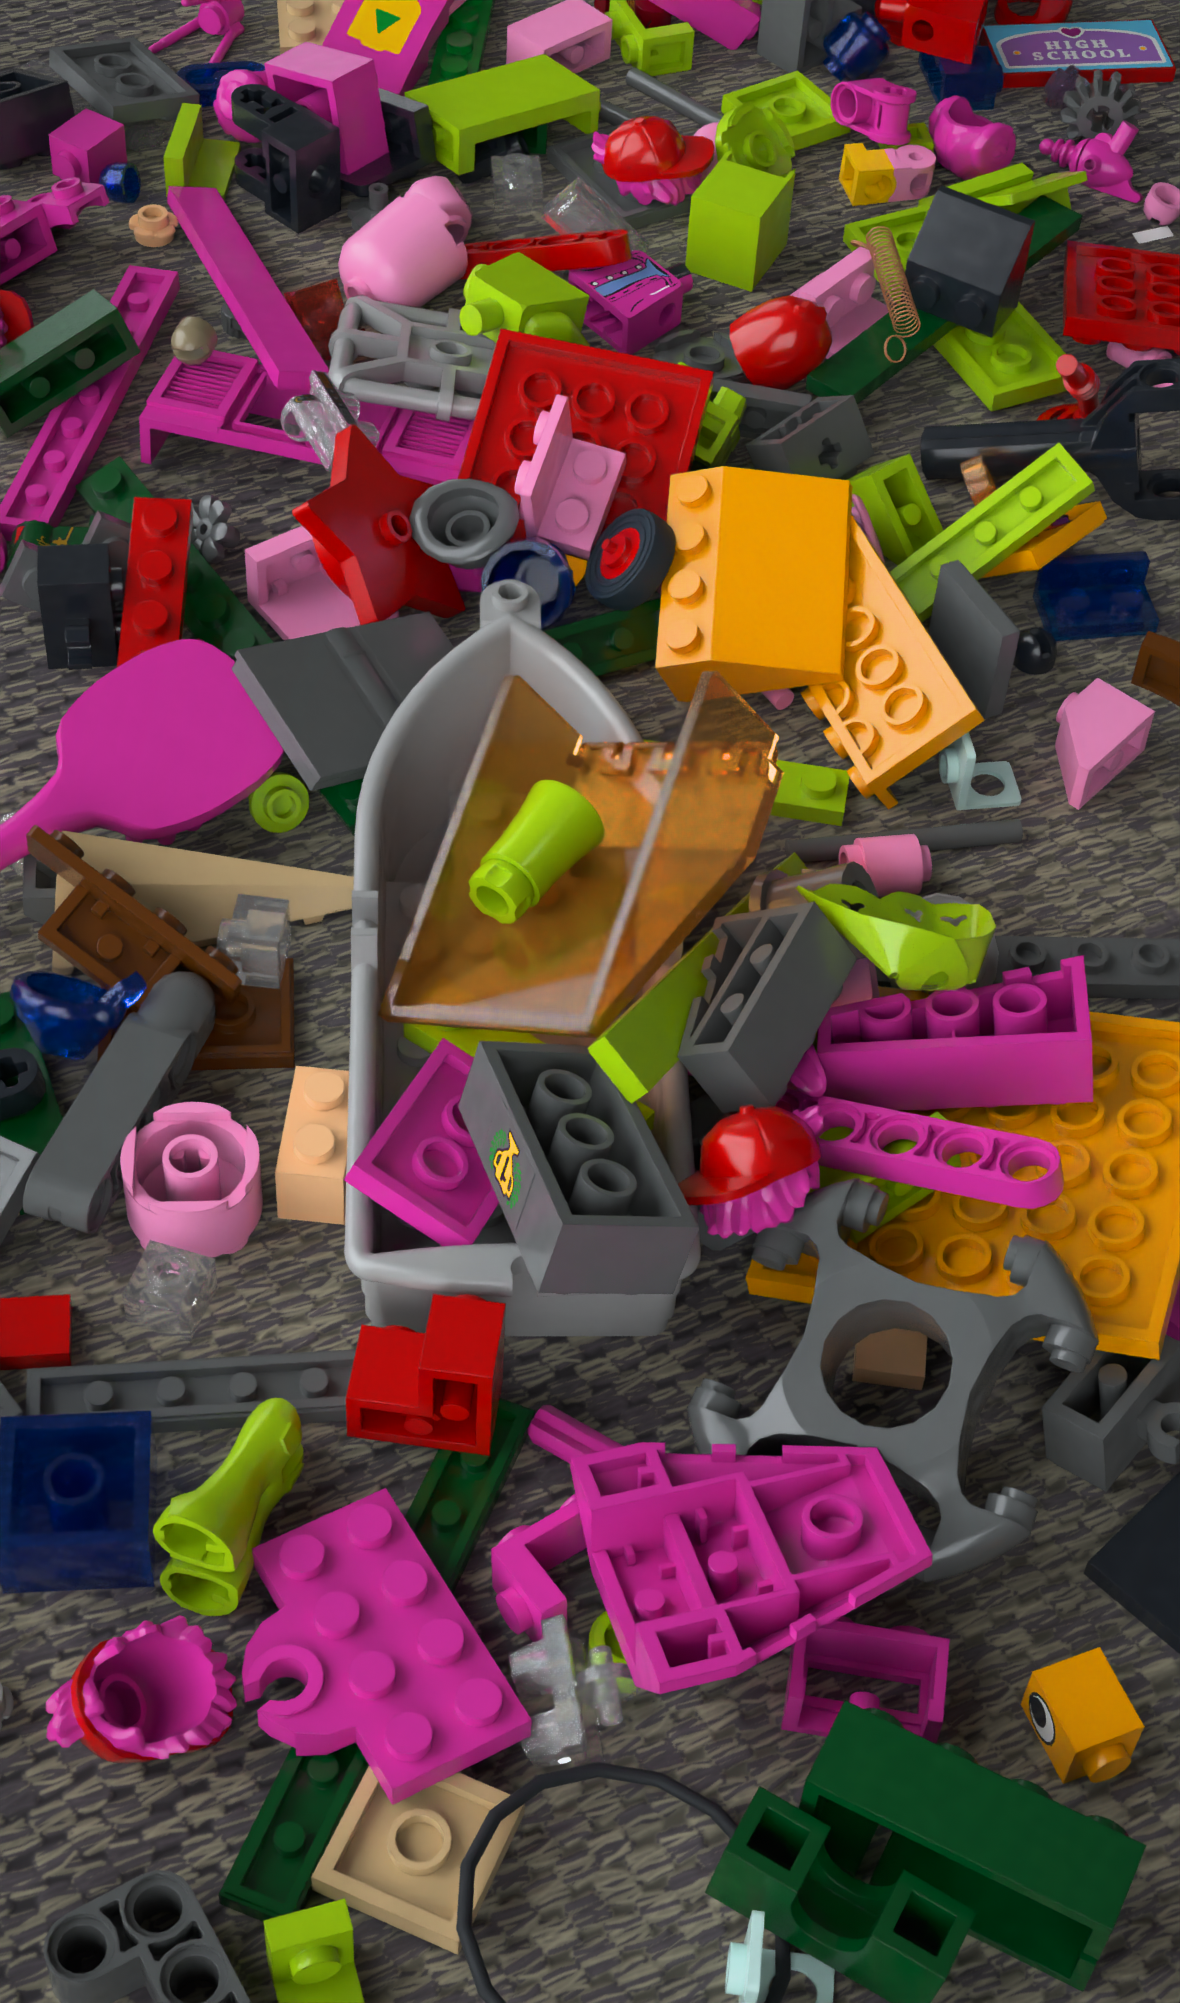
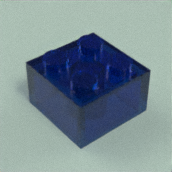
M151 1411L1 1417L0 1584L3 1594L155 1587L156 1540L153 1528L156 1523L157 1450Z

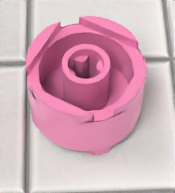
M182 1102L165 1106L154 1112L153 1121L145 1125L138 1132L135 1126L127 1135L120 1156L127 1217L131 1229L140 1240L141 1246L145 1251L154 1255L190 1261L210 1259L241 1250L247 1244L249 1236L256 1228L263 1207L260 1153L255 1134L248 1125L247 1129L234 1121L230 1111L211 1103Z

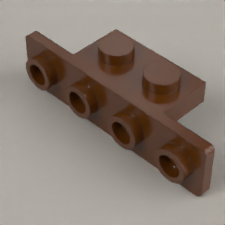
M34 825L26 834L29 853L75 887L38 931V939L136 1013L154 984L164 975L177 972L181 967L187 972H195L205 978L214 992L228 1003L233 1004L239 997L242 980L236 975L239 969L224 953L212 946H208L203 951L184 936L187 933V929L176 917L159 907L154 912H151L135 900L133 896L136 894V891L123 877L110 869H105L101 874L81 858L84 856L83 850L64 833L54 830L49 835L40 827Z

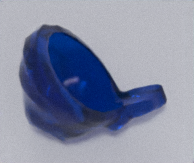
M27 971L14 977L10 989V997L14 1001L18 1018L25 1025L35 1046L41 1053L62 1056L72 1060H82L103 1040L110 1029H115L121 1023L128 1007L135 1004L145 992L147 983L135 971L108 991L98 985L68 975L47 971Z

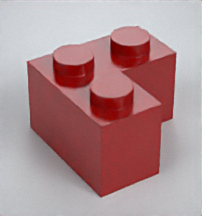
M433 1294L425 1333L415 1332L408 1327L400 1325H389L386 1327L361 1325L346 1394L347 1436L490 1456L503 1383L506 1303L491 1302L482 1297L469 1294L456 1297Z

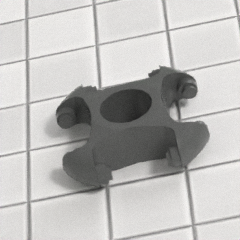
M855 1178L807 1193L804 1207L795 1208L792 1222L780 1223L777 1227L765 1228L756 1234L752 1244L754 1251L751 1258L766 1267L784 1270L786 1264L797 1265L802 1253L819 1260L814 1296L804 1335L764 1404L750 1417L737 1419L742 1404L734 1399L736 1391L718 1381L703 1378L701 1386L695 1388L690 1404L687 1406V1413L692 1436L699 1454H712V1444H736V1455L782 1456V1445L877 1447L895 1483L934 1507L941 1515L937 1531L922 1525L918 1526L933 1554L932 1566L912 1577L924 1583H930L955 1577L982 1567L1006 1554L1031 1535V1530L1038 1513L1035 1509L1038 1502L1036 1497L1024 1491L1004 1486L1001 1494H988L982 1509L971 1505L964 1495L968 1458L977 1420L996 1381L1017 1349L1030 1339L1045 1336L1042 1347L1051 1353L1050 1362L1063 1369L1083 1373L1086 1364H1090L1099 1340L1091 1310L1080 1285L1068 1265L1047 1240L1043 1241L1025 1235L1023 1238L1016 1235L1012 1237L1005 1255L1003 1269L1011 1271V1283L1023 1286L1024 1288L1015 1295L1000 1297L917 1283L852 1249L847 1245L851 1230L865 1233L870 1225L878 1227L883 1220L889 1201V1194L880 1191L879 1186ZM897 1328L918 1331L941 1344L953 1360L949 1386L936 1407L917 1421L893 1428L863 1425L841 1412L837 1407L833 1395L837 1369L850 1348L868 1335Z

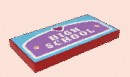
M1152 19L984 25L979 38L999 88L1074 86L1079 76L1086 78L1091 84L1093 83L1094 71L1097 69L1102 71L1103 81H1109L1111 75L1118 71L1121 74L1120 84L1173 82L1176 72V66Z

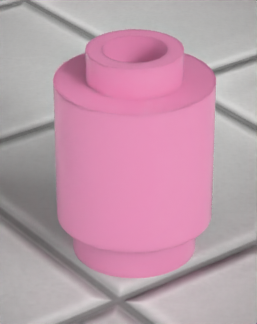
M915 834L856 838L853 845H842L840 847L839 865L853 861L862 865L870 875L878 897H884L897 891L915 895L919 894L923 882L930 881L932 860L930 850L927 845H920Z

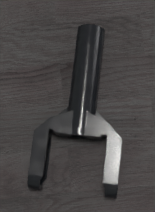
M1180 358L1134 361L1109 384L1101 404L1086 418L926 426L921 435L922 472L926 480L1015 476L1057 443H1060L1084 472H1090L1099 479L1114 503L1136 518L1154 521L1180 520V495L1176 497L1157 496L1165 492H1180V468L1141 470L1142 457L1139 413L1180 411ZM1164 383H1172V384H1173V385H1171V386L1162 387V388L1152 387V386H1154V385L1164 384Z

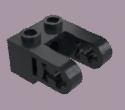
M247 84L236 88L231 94L232 120L235 125L262 141V148L246 149L236 155L235 178L237 184L265 202L266 214L298 234L340 212L339 128L267 86Z

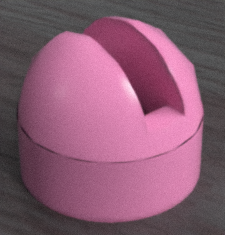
M1155 183L1145 198L1144 213L1146 218L1150 221L1153 217L1155 220L1160 221L1159 225L1162 226L1174 222L1180 215V189L1169 183Z

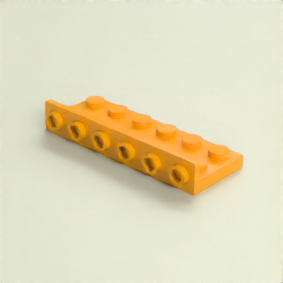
M851 513L844 681L807 685L808 687L800 693L813 714L819 720L826 717L831 724L823 732L831 746L842 759L850 756L854 766L849 768L847 773L859 792L866 800L875 794L889 810L898 804L889 786L978 726L985 719Z

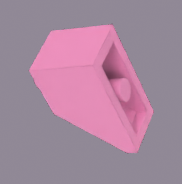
M1098 677L1079 694L1076 692L1071 693L1060 706L1056 716V721L1060 723L1055 743L1068 802L1078 810L1144 751L1155 713L1154 710Z

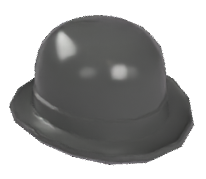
M451 479L429 487L415 500L409 517L412 537L424 553L442 563H449L456 568L467 570L482 568L493 563L503 553L505 545L514 535L520 519L517 501L508 491L492 483L474 479Z

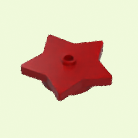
M352 424L336 434L330 487L292 510L296 520L312 535L313 543L322 566L334 584L353 601L360 625L386 620L403 605L423 612L430 611L432 615L442 618H450L463 612L465 605L449 564L442 563L424 553L412 537L409 517L414 502L429 487L434 485L399 475L355 424Z

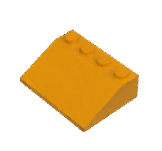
M728 466L670 475L667 523L674 531L676 546L672 564L662 581L655 668L677 701L692 702L844 681L853 489L849 480Z

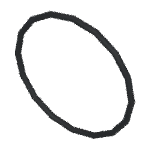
M595 1762L537 1775L488 1812L460 1864L456 1931L478 1995L485 2003H506L491 1984L472 1929L475 1868L500 1822L542 1790L598 1777L655 1786L710 1816L730 1839L738 1825L719 1804L661 1772ZM775 1935L776 1976L764 2003H781L791 1980L790 1943Z

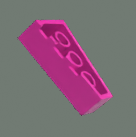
M1084 955L1060 960L1061 970L1032 976L1029 966L1002 972V983L967 989L964 986L957 990L934 991L927 998L910 1001L903 993L829 1008L817 1031V1055L827 1079L826 1091L823 1096L898 1111L1093 1102L1092 1035Z

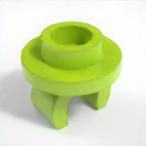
M284 772L273 773L259 788L248 796L249 810L254 821L263 829L273 833H283L297 827L305 818L309 808V795L304 784L293 775Z

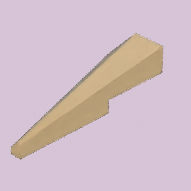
M62 830V833L71 838L83 850L84 856L81 858L101 874L105 869H110L119 874L136 891V894L133 896L135 900L151 912H154L159 907L172 914L187 929V933L184 936L198 947L266 934L269 926L302 919L305 925L321 922L326 914L352 909L353 876ZM58 874L56 878L55 911L75 888ZM53 950V975L64 976L72 974L75 966Z

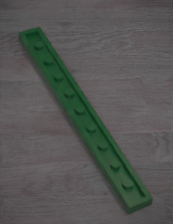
M120 456L75 486L81 498L95 515L97 510L130 524L132 523L134 497L154 498ZM191 543L183 624L195 639L200 638L215 646L235 662L237 659L234 655L239 649L274 643ZM363 779L318 789V793L354 836L356 811Z

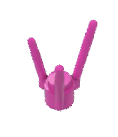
M181 0V4L184 7L200 5L198 17L161 38L148 49L153 54L157 53L199 28H202L211 35L225 34L202 74L203 80H210L235 38L245 31L244 26L240 23L244 18V6L241 0Z

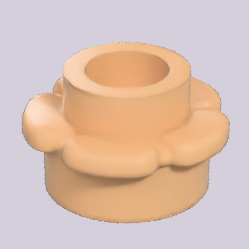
M156 204L141 207L138 214L133 215L129 220V228L134 230L136 241L147 247H161L169 244L174 239L175 227L178 226L177 217L173 213L168 212L165 207Z

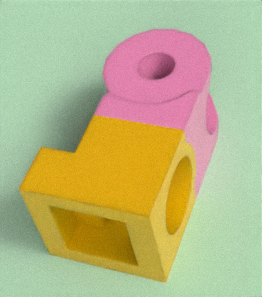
M863 143L844 144L839 181L852 206L920 199L928 195L930 191L936 156L928 148L919 145H904L897 150H894V148L866 150Z

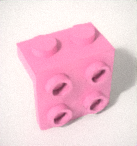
M303 526L245 549L248 602L283 640L324 633L340 627L349 628L360 625L353 601L328 576L317 555L312 535ZM397 610L388 619L398 618L399 611Z

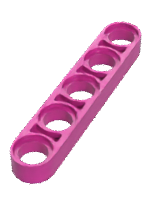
M787 1089L783 1097L775 1105V1107H781L790 1112L796 1109L804 1111L814 1105L820 1107L821 1115L824 1117V1128L816 1135L822 1154L818 1160L819 1166L1018 1208L1034 1209L1046 1206L1055 1201L1063 1191L1064 1177L1058 1149L1050 1142L1039 1138L827 1096L810 1097L801 1091ZM841 1126L853 1129L849 1136L840 1140L826 1141L819 1138L825 1131L831 1128ZM909 1139L917 1143L911 1150L904 1153L889 1154L882 1151L887 1144L895 1140ZM964 1152H973L982 1156L978 1162L967 1167H953L946 1163L951 1157ZM1031 1165L1041 1166L1048 1170L1044 1176L1032 1181H1020L1012 1177L1017 1170Z

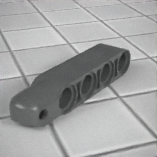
M177 971L164 975L154 984L138 1012H132L126 1017L35 1163L24 1190L23 1210L25 1213L51 1222L59 1221L62 1222L63 1226L91 1235L98 1230L123 1188L120 1156L127 1135L135 1126L138 1132L145 1125L153 1121L154 1112L165 1106L172 1105L186 1081L196 1057L214 1028L216 1018L215 995L213 988L205 978L195 972Z

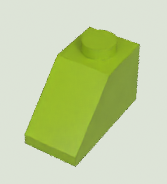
M910 453L871 466L847 479L853 487L852 494L860 496L869 513L883 555L896 565L902 563L944 531Z

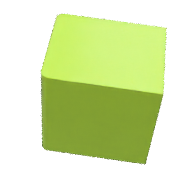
M727 151L691 196L685 266L691 273L752 292L787 245L795 172L790 171L786 178L732 162V152Z

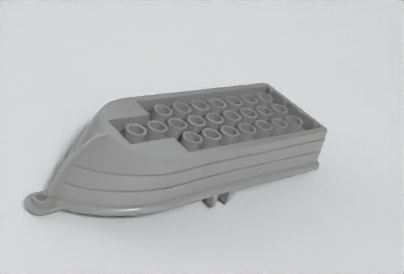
M502 580L489 585L483 590L480 597V629L446 654L409 692L381 734L362 782L356 811L354 834L346 1175L430 1057V1053L404 1037L403 1019L445 982L546 1044L590 1046L682 958L683 929H678L681 898L680 893H675L669 813L663 787L653 759L630 717L609 689L575 655L541 630L539 595L531 586L518 580ZM540 780H555L564 783L583 795L598 812L604 826V839L599 846L575 863L534 907L528 908L523 916L514 923L502 924L493 917L483 914L474 905L468 894L470 892L468 881L480 867L483 856L497 842L516 816L532 786ZM679 1060L648 1093L638 1099V1101L655 1111L654 1128L651 1130V1133L677 1183L695 1173L688 1069ZM346 1182L345 1260L352 1273L361 1279V1289L365 1294V1312L371 1321V1326L386 1327L389 1325H400L408 1327L415 1332L425 1333L433 1294L454 1297L469 1294L482 1297L491 1302L506 1303L505 1336H656L666 1329L668 1320L674 1314L676 1295L681 1290L682 1279L690 1276L697 1269L700 1262L701 1246L700 1232L698 1230L673 1294L571 1293L563 1295L538 1293L500 1203L472 1245L441 1246ZM689 1205L699 1225L698 1205Z

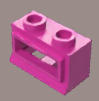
M845 1616L834 1620L791 1645L781 1729L827 1737L844 1701L805 1695L808 1667L919 1685L917 1713L881 1708L879 1697L869 1692L852 1693L848 1702L862 1709L876 1708L894 1716L903 1725L904 1729L936 1744L944 1718L950 1639L930 1636L924 1630L913 1626H895L887 1629L857 1624Z

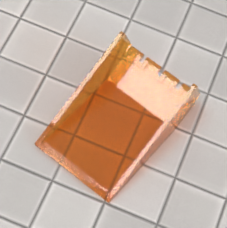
M703 671L701 673L677 745L674 742H628L626 745L623 742L582 743L583 736L521 676L506 675L501 683L378 1015L385 1021L393 1023L598 1039L756 858L784 774L776 765L778 759L776 744L779 736L718 671ZM540 780H555L564 783L583 795L598 812L604 826V839L599 846L575 863L534 907L528 908L523 916L514 923L502 924L493 917L483 914L474 905L468 894L470 892L468 881L480 867L483 856L497 842L516 816L532 786Z

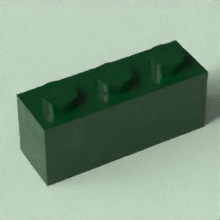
M93 289L0 349V431L7 438L141 352L117 307Z

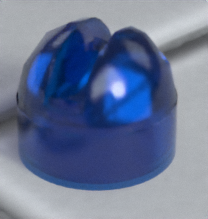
M116 162L108 164L101 171L99 184L104 185L106 194L111 201L134 203L140 193L141 179L135 164Z

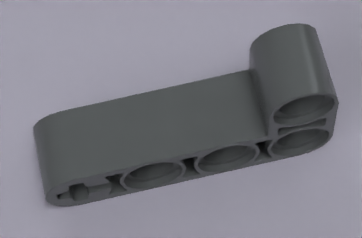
M154 1870L139 1875L65 1914L52 1925L45 1937L43 1953L53 1993L61 2003H113L144 1985L154 2003H184L176 1998L178 1991L187 1983L196 1980L207 1981L217 1988L209 1999L201 2003H251L192 1888L183 1877L171 1871ZM160 1911L172 1912L180 1917L177 1924L164 1932H148L140 1927L146 1918ZM97 1951L105 1955L102 1963L93 1971L80 1974L64 1969L69 1960L78 1953Z

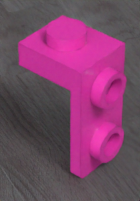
M576 1494L569 1497L559 1510L531 1526L521 1525L511 1530L502 1538L497 1546L491 1549L492 1587L497 1593L496 1603L509 1628L517 1635L525 1632L542 1654L567 1640V1598L546 1572L587 1548Z

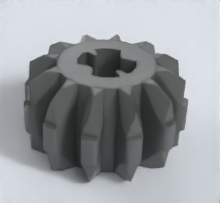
M1097 69L1094 71L1093 83L1091 84L1086 78L1079 76L1075 83L1077 91H1066L1063 97V102L1068 107L1061 111L1060 120L1063 123L1070 124L1066 130L1067 138L1076 139L1082 136V141L1086 138H1095L1099 133H1110L1114 136L1123 120L1138 128V121L1133 116L1141 112V102L1132 99L1136 89L1134 84L1129 83L1120 87L1121 74L1118 71L1111 75L1109 81H1103V73ZM1101 105L1109 108L1108 115L1104 111L1103 117L1093 116V108L1096 112H1098Z

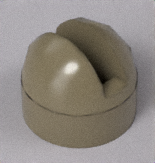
M192 316L186 317L179 322L171 338V346L175 357L180 362L190 366L199 365L211 356L218 342L214 328L207 321Z

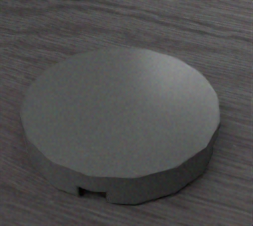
M688 329L671 333L659 340L655 346V354L653 356L655 360L674 364L683 362L690 367L714 371V378L745 384L751 383L737 361L730 341V335L726 333L714 332L712 339L700 337L701 331Z

